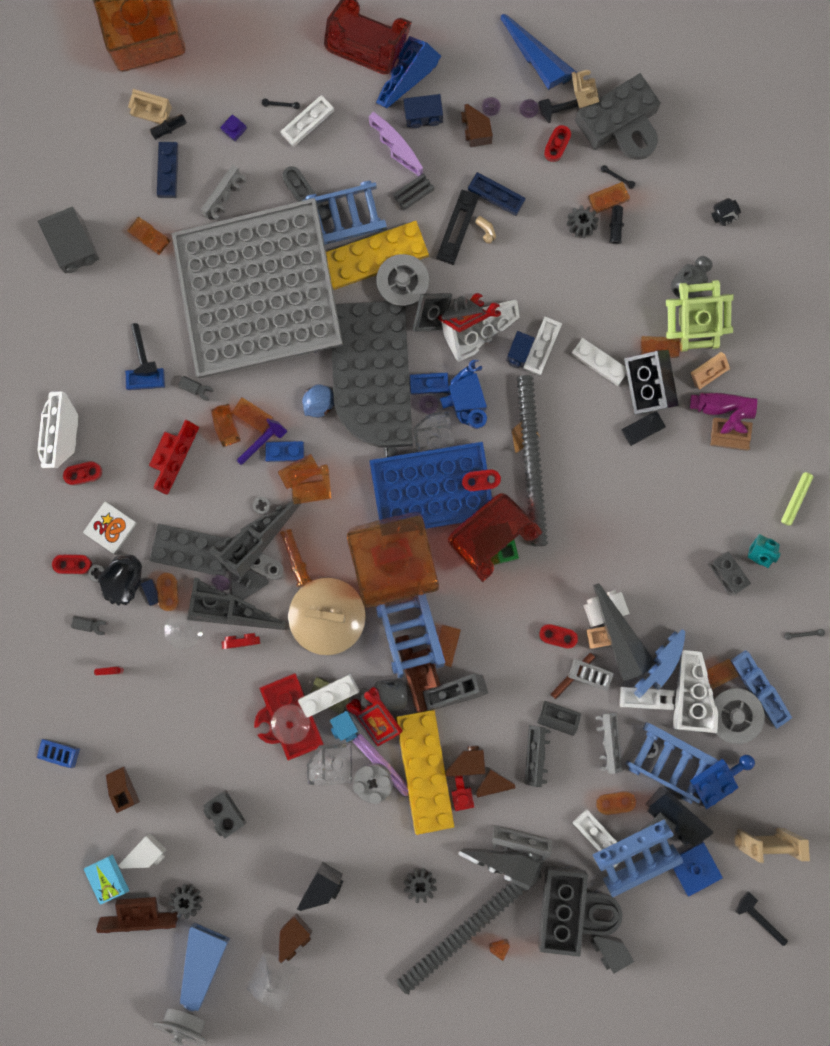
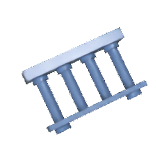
M365 181L360 183L361 186L321 196H317V194L306 196L305 200L315 198L317 203L328 201L335 229H333L334 232L326 234L320 218L325 245L387 229L385 220L378 218L372 190L377 189L376 182ZM363 192L365 193L371 218L370 223L365 225L359 220L353 196ZM347 198L353 223L351 225L352 228L344 229L342 227L335 199Z
M424 589L417 590L413 600L386 607L383 599L379 600L376 612L378 618H382L394 661L391 662L394 674L397 673L398 679L403 677L404 669L427 663L435 664L436 669L444 667V656ZM414 607L416 609L419 608L420 616L418 618L390 625L387 614ZM416 626L424 627L426 634H423V637L395 643L392 632ZM423 644L430 646L431 652L429 655L400 662L397 651Z
M646 722L643 730L647 731V738L634 764L626 760L625 764L630 766L628 770L638 776L641 772L682 794L681 799L690 804L693 801L699 804L700 800L693 796L695 790L691 783L686 792L677 788L676 785L689 759H692L693 756L700 760V765L694 777L719 760ZM660 738L665 741V746L652 772L649 773L642 769L641 766L654 740L657 741ZM677 747L682 750V757L669 782H666L658 776L671 750Z
M665 820L655 823L593 854L600 870L606 869L609 875L603 878V881L612 898L684 863L673 844L669 846L667 839L674 835ZM660 843L662 850L651 854L649 848ZM642 852L644 858L633 863L631 857ZM624 861L626 867L616 872L613 866Z

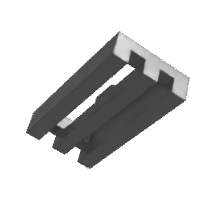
M423 173L395 192L393 196L405 211L434 190V186L430 184L429 179ZM425 186L428 187L424 191L413 197L411 200L406 202L405 204L403 203V201L413 196L415 193H417Z

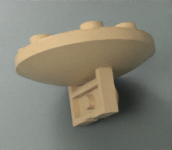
M320 578L305 584L295 594L290 604L288 621L294 638L306 650L319 655H334L349 649L357 642L365 626L366 612L360 595L352 586L339 579Z

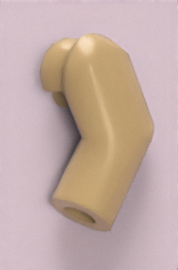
M479 216L475 223L485 230L486 234L483 236V239L486 243L490 244L496 238L493 225L482 216Z

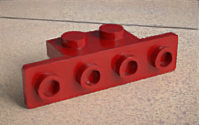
M185 420L178 436L164 432L149 463L150 467L161 471L153 487L155 490L166 495L169 494L199 430V426Z

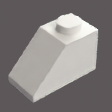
M148 834L118 866L121 869L149 868L153 864L157 866L165 858L163 853L167 849L153 835Z

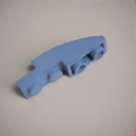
M683 629L679 633L674 631L667 639L670 643L666 647L661 645L655 652L657 657L653 661L657 664L648 671L650 676L646 680L642 678L635 685L637 690L634 694L639 699L652 685L659 690L673 673L684 646L685 631Z

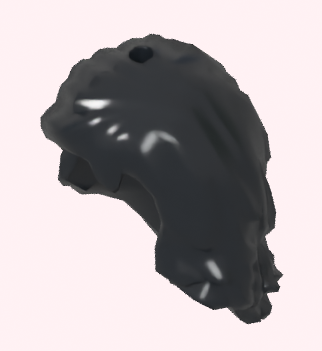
M120 554L114 557L112 562L102 571V574H99L98 583H100L102 595L111 604L116 603L118 606L120 604L126 606L135 598V593L141 583L142 564L136 556Z

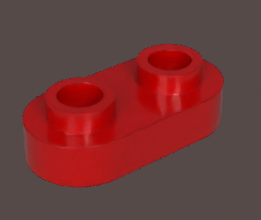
M559 125L553 130L544 151V156L548 161L557 162L561 159L571 138V131L567 126ZM562 135L564 139H559L558 136ZM554 151L556 155H551L550 152Z
M93 461L69 466L63 472L64 481L72 486L93 482L102 476L101 466ZM92 469L96 470L94 475L90 474ZM76 473L77 478L73 480L72 475Z
M493 469L469 472L462 479L463 487L471 492L494 489L501 482L500 474ZM488 476L494 477L493 483L487 481ZM470 478H473L475 480V484L473 486L468 484V480Z
M57 555L52 561L53 570L59 574H86L90 567H92L91 559L85 555ZM63 561L66 562L65 568L61 567V563ZM84 561L85 567L81 568L80 563Z
M546 624L539 631L540 639L544 643L570 649L578 642L577 634L571 629ZM547 630H550L552 632V636L550 638L545 636V632ZM566 635L570 636L571 638L570 642L568 643L564 641V637Z
M255 633L244 634L242 639H237L236 636L225 637V641H221L222 649L258 645L261 642L260 636L256 637Z

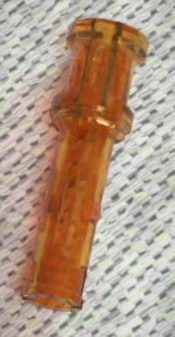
M292 529L280 532L292 564L290 570L294 573L297 581L296 587H302L312 582L313 580L309 578L306 570L307 564L302 561Z

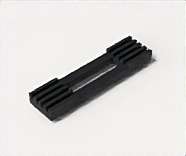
M461 190L438 251L437 260L439 259L452 265L455 264L479 195ZM461 210L463 212L466 211L467 213L456 243H450L449 239L459 212Z

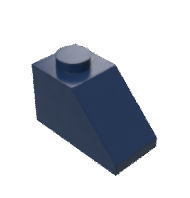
M520 331L516 332L506 359L509 365L515 368L524 367L533 346L534 337Z

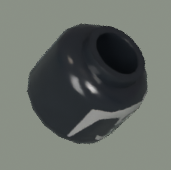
M726 198L714 205V212L711 215L715 223L719 222L721 226H726L739 219L741 210L736 200Z

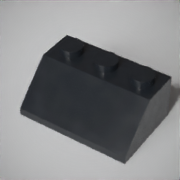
M659 350L624 359L634 415L679 406L669 350Z
M659 787L645 804L649 807L647 812L654 818L661 812L676 825L674 831L679 834L677 838L686 846L690 844L695 847L714 833L669 791L662 787Z
M322 862L297 910L303 911L328 904L331 898L335 900L344 882L341 880L343 873Z

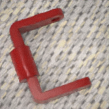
M121 666L97 668L94 670V674L96 676L123 674L124 669Z

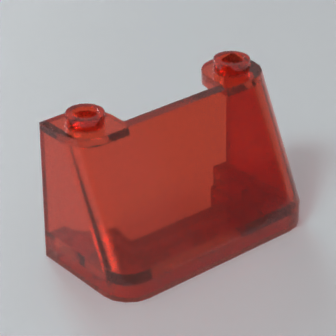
M340 0L327 18L324 38L325 48L334 55L384 75L389 74L410 32L412 22L404 18H397L394 20L392 27L359 14L360 5L357 0Z
M500 493L451 532L448 537V544L462 563L481 582H484L494 571V565L490 559L518 535L526 541H532L543 532L507 494Z

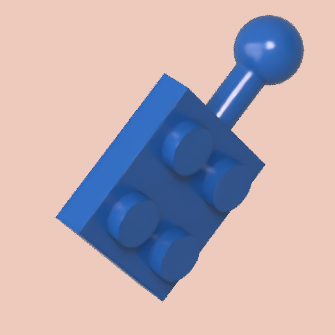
M743 755L740 757L739 763L729 769L727 763L721 759L691 779L690 782L705 809L707 810L737 790L739 787L733 776L742 770L753 769L755 760L751 755Z

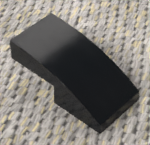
M655 411L623 428L622 432L630 446L663 430L666 426L659 413Z

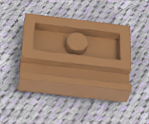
M713 418L710 446L744 451L750 450L752 422L741 421L748 430L747 433H739L732 430L729 433L721 434L720 431L729 419Z

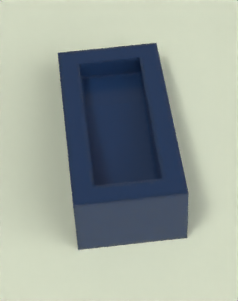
M153 579L141 583L150 606L162 602Z

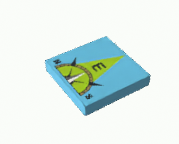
M113 854L84 868V872L100 905L129 891Z

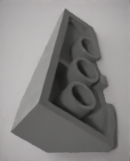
M464 848L459 852L460 856L477 865L484 866L486 864L492 873L505 874V880L527 890L536 884L544 860L539 859L540 856L533 852L524 853Z

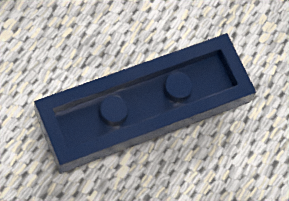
M159 142L158 198H177L179 146L177 142Z
M476 172L468 186V191L479 195V197L517 216L526 200L525 197L479 172Z

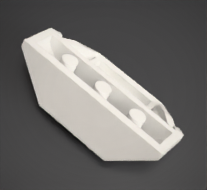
M65 392L49 393L48 400L41 413L38 455L42 468H58L75 452L78 413Z

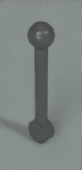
M818 629L813 632L795 634L787 632L784 637L787 640L794 637L812 635L822 637L825 635V631Z

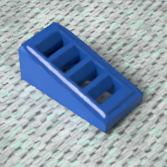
M42 739L37 758L67 768H74L80 748ZM49 745L47 756L43 755L45 746ZM53 747H56L55 754H54V758H53V757H51L52 750H53ZM60 749H62L61 759H58ZM69 751L68 761H65L66 753Z

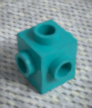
M758 534L749 547L747 558L753 560L758 565L769 568L773 562L776 563L781 555L779 552L780 544L771 538Z

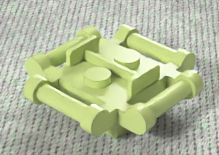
M714 280L711 283L690 285L681 283L679 285L680 299L666 300V306H668V332H666V338H681V352H686L688 349L720 348V336L733 333L731 310L734 294L720 295L719 280ZM712 290V296L688 298V292ZM723 302H724V326H723ZM675 306H680L679 326H681V331H676ZM712 337L711 340L692 342L688 340L691 338Z

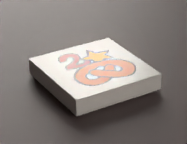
M104 502L83 533L113 554H116L137 522L109 503Z

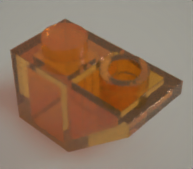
M219 405L212 409L215 431L222 446L226 447L240 442L239 430L230 405Z

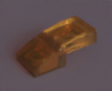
M139 216L127 230L132 236L158 255L170 243V240L165 235L154 229L151 224Z

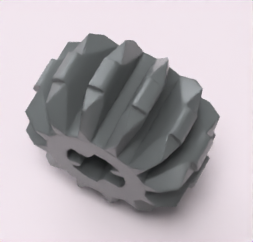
M583 205L579 207V210L574 207L572 213H569L567 217L569 220L566 225L570 226L569 232L575 231V237L581 234L582 238H585L586 233L591 236L593 230H597L598 227L596 223H598L599 218L594 217L596 211L590 212V206L586 210Z
M415 868V876L408 873L407 877L410 880H404V885L408 886L404 888V892H411L408 896L410 900L416 896V903H419V898H422L423 902L426 903V895L432 899L433 893L431 891H437V887L433 885L436 883V878L430 879L432 872L424 875L425 868L421 869V874H418V870ZM417 882L419 884L424 882V889L421 887L417 889Z
M183 884L182 889L176 887L175 893L170 894L173 900L168 904L169 906H174L171 913L178 912L177 918L184 914V918L188 919L190 915L193 917L197 915L196 910H201L202 906L199 903L203 901V898L197 897L201 891L197 890L194 892V885H191L188 889L187 884ZM186 899L189 900V903L183 904L182 902Z

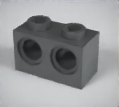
M729 551L722 553L708 563L729 595H735L751 584Z
M226 790L203 805L205 808L203 810L204 814L209 820H213L215 831L219 836H223L224 839L247 823ZM215 802L222 804L223 809L221 812L214 809ZM228 818L233 821V828L225 826V819Z

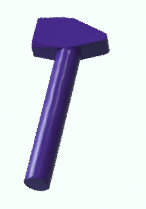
M267 419L269 429L236 461L243 465L273 434L280 439L287 433V429L278 421Z

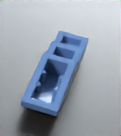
M745 650L730 660L749 692L759 699L765 715L776 729L792 719L776 689L770 685L763 671L758 668L748 651Z

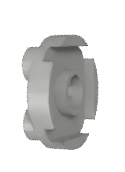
M379 763L363 765L355 774L353 790L364 801L378 804L380 801L385 800L393 789L391 773L384 765ZM376 779L378 787H372L369 780Z

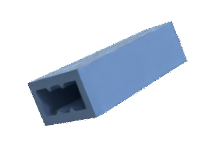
M195 922L189 929L180 1004L184 1005V1008L189 1011H199L230 940L229 937Z

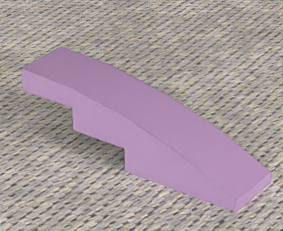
M372 112L369 116V124L380 132V141L391 148V158L417 176L423 174L422 165L402 136L389 123L375 112Z

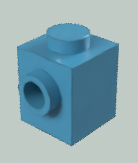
M345 711L330 720L333 726L331 731L335 739L339 738L340 741L345 739L346 742H349L357 737L355 733L359 732V729L349 711Z

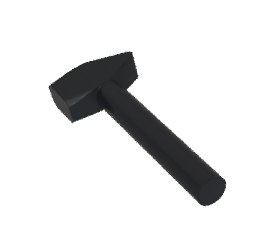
M549 99L538 102L541 115L548 123L551 122L552 114L579 107L577 99L554 106L551 105Z
M133 323L131 327L141 365L134 370V373L137 376L147 377L157 374L156 362H147L139 324Z
M748 891L740 899L736 913L740 915L748 912L782 946H785L788 940L754 908L758 900Z

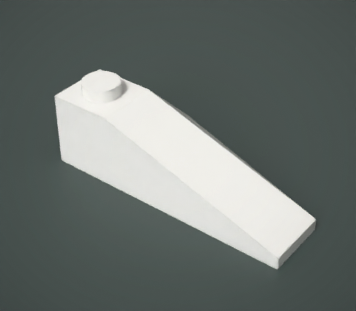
M517 300L499 303L500 307H497L495 311H501L500 316H490L461 332H457L442 322L444 337L458 362L475 355L479 351L478 348L486 342L489 343L493 340L492 337L499 331H504L520 318Z
M682 650L675 697L673 730L717 733L718 710L714 703L713 692L708 681L702 652Z

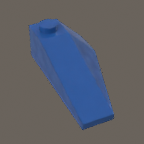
M411 36L408 37L397 55L399 61L396 67L391 68L390 73L392 76L384 84L376 101L378 105L387 109L438 65L441 55L427 42Z

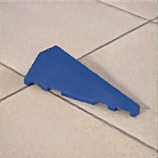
M501 15V20L527 62L532 63L548 90L560 83L564 85L572 80L571 73H577V71L508 15Z

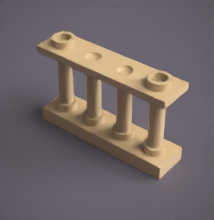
M776 828L774 836H752L742 829H737V835H735L736 847L759 863H764L763 854H789L800 861H810L809 840L786 828Z

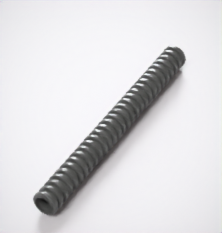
M523 375L517 378L519 382L517 387L519 388L518 393H520L518 399H520L519 405H521L519 407L521 411L520 416L522 417L520 422H522L521 428L523 430H521L524 440L522 445L524 446L523 451H525L523 457H525L524 463H526L524 469H526L525 475H527L525 477L527 481L526 486L528 487L526 492L529 494L527 495V498H529L527 504L530 505L528 507V510H530L528 516L531 517L529 519V522H531L529 527L532 528L530 539L533 540L531 545L534 547L546 546L548 544V541H546L548 535L545 534L547 532V529H545L547 524L544 523L546 512L543 511L545 509L543 505L545 501L542 499L544 497L542 493L543 488L541 487L543 485V482H541L542 476H540L542 470H540L541 464H539L541 458H539L540 452L538 450L540 447L537 440L539 435H537L538 429H536L538 423L535 422L537 421V417H535L537 412L534 411L536 409L534 405L536 401L533 399L535 397V394H533L535 389L532 388L534 386V382H532L534 378L531 375Z
M514 883L506 884L505 889L502 888L500 893L497 892L496 897L492 896L491 901L488 900L486 905H482V909L479 908L477 913L474 912L472 918L468 917V921H464L463 925H459V929H455L453 934L450 933L449 938L445 937V941H441L439 946L436 945L435 950L432 949L430 954H426L425 959L421 958V962H417L416 966H412V970H408L406 975L403 974L402 979H397L400 989L409 995L410 990H414L415 986L420 985V981L423 982L425 977L428 978L429 973L433 974L434 969L437 970L439 965L442 966L443 961H447L448 957H452L453 952L457 953L458 948L461 949L463 944L466 945L467 940L470 941L472 936L475 937L477 931L481 932V928L486 927L485 924H490L491 919L494 920L496 915L499 916L500 911H505L504 908H508L509 903L513 904L514 899H518V896L523 895V891H527V889Z

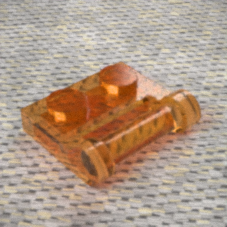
M327 464L317 468L297 471L295 469L289 470L293 504L332 499ZM322 474V480L302 483L297 481V478Z

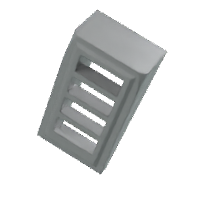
M574 659L568 677L608 691L614 673L608 669ZM581 665L583 667L580 676H577L579 667ZM590 668L589 673H588V676H587V679H586V678H584V677H585V675H586L587 669ZM595 671H598L595 681H592Z

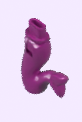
M726 393L691 394L690 409H697L698 412L702 410L703 413L708 415H720L735 411L724 424L720 433L726 434L732 430L739 433H747L748 430L741 420L755 419L758 400L757 398Z

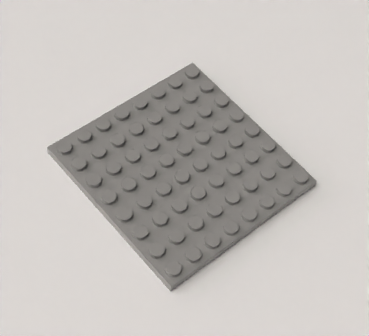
M315 198L172 233L197 378L344 346Z

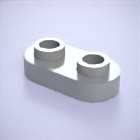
M263 553L258 557L260 563L258 565L253 563L250 569L271 580H278L284 574L283 565ZM275 566L277 572L272 574L271 568Z

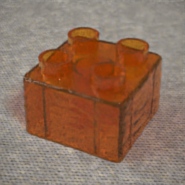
M93 0L106 50L119 71H130L173 59L185 53L186 46L173 0Z
M411 512L355 526L348 531L346 535L355 568L361 599L365 607H374L388 602L436 592L439 589V581L425 523L419 512Z

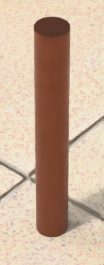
M589 653L582 661L590 664L596 657ZM581 665L579 667L577 676H579L583 667ZM567 676L550 695L556 700L574 679Z

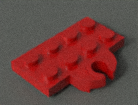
M296 673L259 688L266 707L259 710L255 716L254 728L259 727L263 722L270 725L268 733L257 735L261 740L269 744L281 743L288 761L325 746L313 715L307 718L298 702L305 694Z

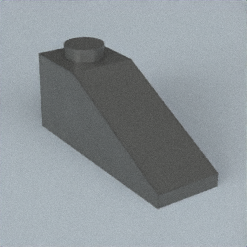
M474 673L426 690L423 694L427 709L430 711L488 694L484 676Z

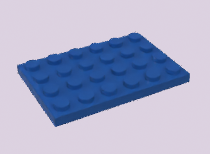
M483 442L369 460L382 536L495 517L491 489L471 492L467 491L462 485V479L465 474L487 470ZM470 478L468 480V484L473 486L475 484V480L473 478Z

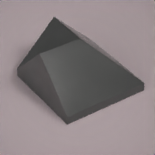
M421 294L413 331L443 330L442 322L438 319V316L448 310L453 294Z

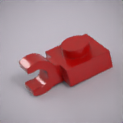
M454 776L457 790L451 792L455 811L475 808L471 787H464L463 776Z

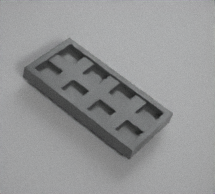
M158 524L149 561L225 577L227 568L209 551L212 546L216 548L224 543L225 538Z

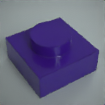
M233 114L220 127L221 131L234 142L247 129L246 125Z

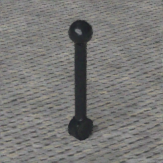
M266 98L262 100L264 107L269 105L293 107L294 109H299L300 107L298 102H274Z
M606 165L601 167L603 173L606 172L627 184L629 189L635 187L634 181L624 179L609 170Z

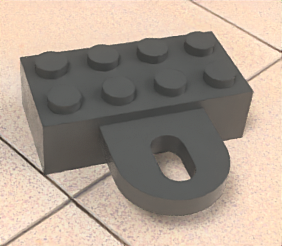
M639 73L601 96L599 102L578 110L575 121L594 150L614 139L627 157L642 160L654 152L658 143L657 132L648 118L657 113L661 102L642 74ZM639 134L647 147L644 149L639 148L632 139V135Z
M546 866L538 940L540 952L580 957L582 934L606 936L614 933L621 925L623 914L619 903L608 894L588 892V874L585 870ZM595 909L613 911V917L610 920L595 919L593 912Z

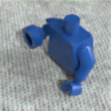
M471 360L469 366L461 370L452 379L449 385L450 395L440 398L443 409L453 406L459 421L474 429L484 427L487 422V415L484 412L487 409V405L477 373H474V371L482 370V366L475 367V363L479 360Z

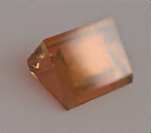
M508 939L489 943L490 952L504 961L510 948Z

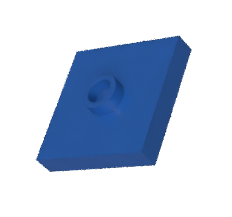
M703 841L695 847L680 853L684 863L673 868L688 897L723 879Z

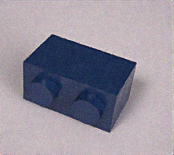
M441 94L404 98L407 128L416 129L424 125L437 126L443 123Z

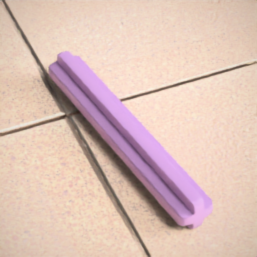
M358 734L353 739V743L372 763L384 765L391 773L393 785L403 796H407L408 787L406 781L361 734Z

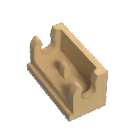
M591 71L572 72L574 91L579 108L599 102L595 78L583 79L585 75L591 74Z
M133 89L128 108H131V116L161 124L164 120H168L172 106L166 98Z

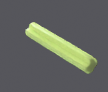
M807 472L802 474L781 520L783 524L792 525L814 478L812 474Z

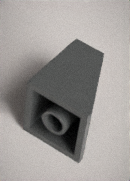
M73 206L38 220L48 245L64 273H73L78 268L84 265L90 266L99 260L85 222Z

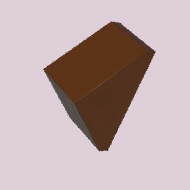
M489 768L476 790V795L479 798L515 789L516 787L512 781Z

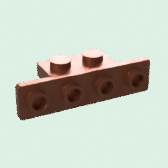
M408 635L395 638L396 643L409 640ZM411 647L398 652L403 662L429 655L430 649L427 648L413 653ZM427 663L404 669L408 680L407 684L412 693L413 704L417 712L420 713L428 710L423 692L440 686L435 665Z
M156 897L118 899L115 903L117 916L100 917L96 931L97 933L176 928L178 912L159 913Z

